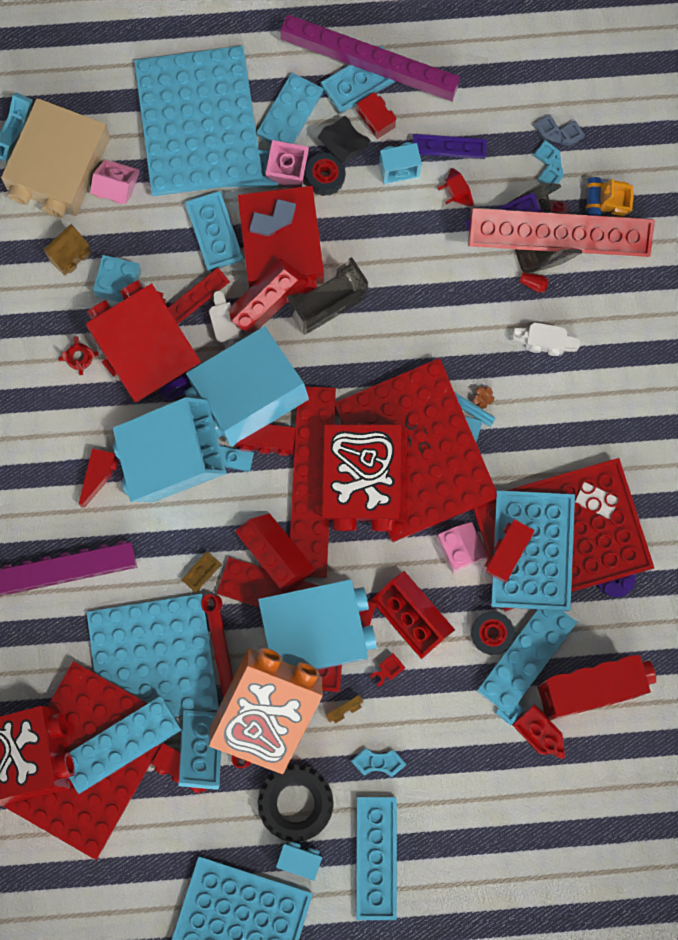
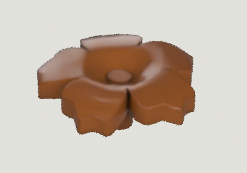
M486 386L485 388L477 387L475 389L477 394L472 399L473 403L478 404L482 409L487 408V405L494 401L492 388Z

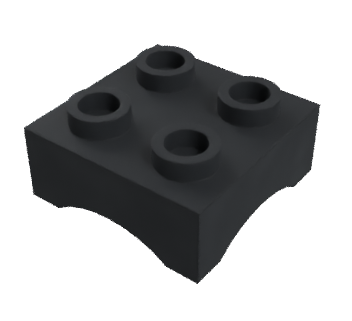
M346 116L341 117L334 124L324 127L318 136V139L343 163L365 151L371 141L367 136L356 131L350 119Z

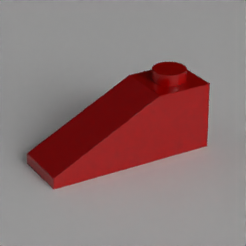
M92 448L79 500L80 507L85 508L111 478L113 471L117 470L119 459H117L115 453Z

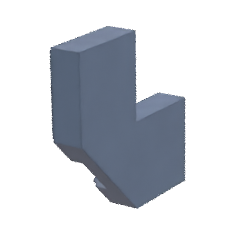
M549 114L534 123V127L544 141L570 146L585 137L576 121L559 129Z
M278 199L273 217L254 212L250 232L270 236L277 230L290 225L293 220L296 204Z

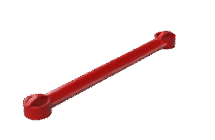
M207 594L202 598L201 607L207 613L224 699L233 680V672L220 612L223 603L219 595ZM210 598L214 602L213 611L208 608V600ZM231 756L232 764L237 768H247L252 764V762L245 760L244 765H241L238 757Z

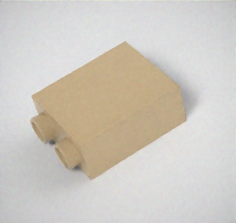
M37 98L1 177L9 191L7 196L22 205H28L30 199L42 203V210L57 218H63L65 212L77 216L91 184L93 173L98 168L110 140L107 125Z

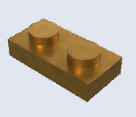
M207 551L181 580L197 593L222 564Z
M358 695L328 713L326 718L329 723L334 721L336 724L345 718V713L349 711L354 713L361 709L362 706L360 704L364 701Z

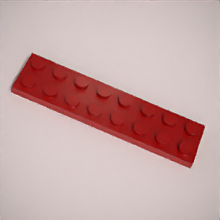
M231 557L228 558L217 591V595L260 608L258 599L284 594L264 568ZM302 581L288 593L318 587L319 585ZM367 601L369 610L359 612L362 627L370 626L376 603Z

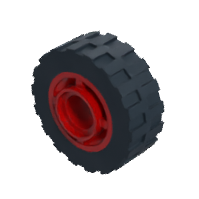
M322 152L321 154H315L306 164L304 175L306 185L313 186V192L317 195L330 196L333 193H337L345 181V165L332 153ZM327 172L329 176H322L321 173Z
M490 611L482 614L475 620L471 629V637L476 648L482 653L489 655H498L506 651L511 646L515 636L511 620L500 612ZM495 628L498 631V637L495 639L490 638L487 635L488 629Z

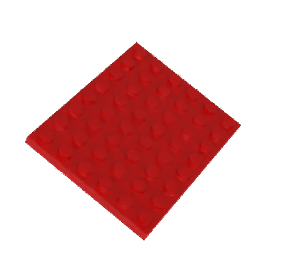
M440 358L335 402L344 425H402L408 430V437L411 438L412 444L409 447L410 441L407 439L406 522H395V531L388 532L393 543L497 499L496 488ZM406 421H409V427L413 428L415 425H417V427L414 430H409L406 427ZM427 442L430 445V448H428L427 444H422L421 450L423 451V453H421L419 451L420 443Z
M620 458L506 490L575 494V501L580 490L585 494H592L596 488L607 492L605 496L606 505L615 507L610 519L596 513L602 506L601 501L596 497H591L587 500L586 508L582 507L579 503L574 505L571 593L655 568ZM586 482L594 486V489L591 492H585L582 486ZM611 494L617 497V504H608L607 496ZM592 499L597 500L600 505L594 511L588 507V503ZM496 500L474 509L488 557L494 556ZM504 608V612L509 611V610H513V609H516V608Z
M73 661L47 707L58 710V714L62 713L66 718L68 735L63 737L62 740L64 752L69 753L148 703ZM162 743L78 794L69 779L71 789L11 803L3 807L97 860Z

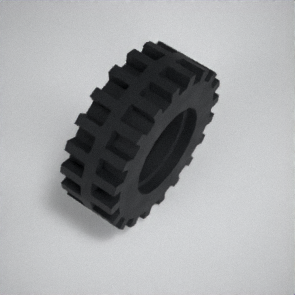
M290 765L286 767L283 774L274 771L266 778L260 788L257 805L259 816L271 834L284 841L300 842L317 836L327 826L332 816L334 802L331 788L319 772L307 766ZM293 784L308 788L314 798V809L311 815L301 822H290L284 819L277 807L280 792Z

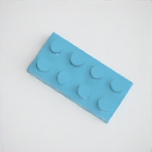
M349 65L322 81L321 86L338 112L342 114L372 93H377L396 81Z
M291 73L256 135L271 144L272 140L294 144L324 93V89Z
M221 191L186 201L185 204L208 272L244 261Z
M183 710L178 786L219 789L221 751L209 746L210 725L216 713Z

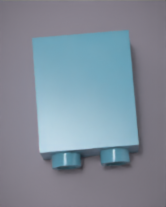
M265 326L186 373L192 386L184 391L186 397L208 400L217 438L223 435L230 447L309 400L303 381Z
M185 397L113 427L115 436L113 449L115 455L121 461L124 473L122 487L126 495L129 496L130 502H156L227 474L208 400Z
M352 579L258 599L268 648L280 654L283 662L294 666L301 662L307 663L317 670L367 660V650L377 649L373 626L362 627L359 616L360 611L369 610L364 587L354 589Z

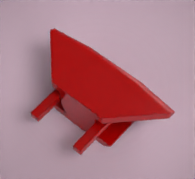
M451 168L448 178L445 179L446 184L437 188L440 191L446 187L451 199L445 201L446 205L454 201L469 207L474 206L470 188L462 174Z

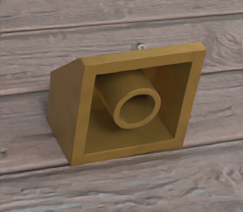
M72 224L44 248L49 261L64 276L72 273L77 268V264L81 260H86L92 251L90 245Z

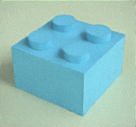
M407 142L399 147L388 146L380 150L379 166L384 184L420 177L422 162L417 143Z
M103 255L93 288L95 296L122 302L124 298L120 291L139 280L142 271L140 264Z
M289 841V844L285 843L276 868L315 881L322 860V856L319 855L320 851L308 848V851L300 849V844Z

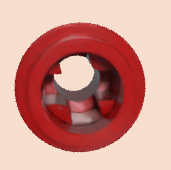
M523 272L520 283L537 293H545L549 279L545 278V275Z

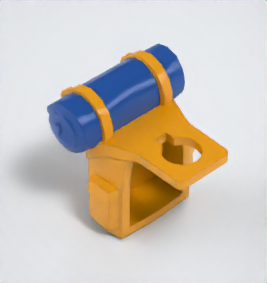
M600 177L588 178L586 186V215L601 216L602 212H611L613 215L624 216L632 211V185H629L627 182L615 181V179L603 182V179Z

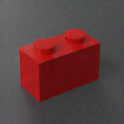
M374 92L356 104V112L374 136L379 139L395 128L396 116L391 110L389 111L386 108L383 98L381 96L378 97Z

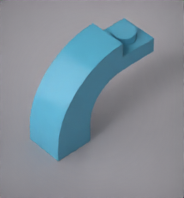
M17 92L12 96L8 118L0 131V159L5 162L11 157L29 117L33 101Z

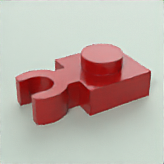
M392 653L378 665L381 671L373 672L370 678L379 676L381 681L376 686L380 687L383 685L386 677L391 681L406 667Z

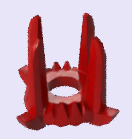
M77 336L73 337L74 344L69 347L67 352H62L59 361L67 362L72 369L79 371L80 376L84 375L83 370L90 366L93 357L99 356V351L94 352L87 345L80 343ZM78 351L84 353V358L81 361L74 359V354Z

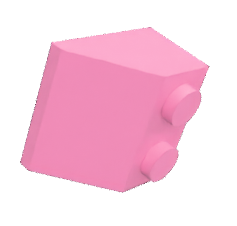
M272 140L265 176L284 187H302L309 147Z
M105 159L93 173L90 194L96 195L98 198L113 200L118 204H126L132 196L140 170Z
M472 522L456 526L437 536V540L453 573L488 557Z

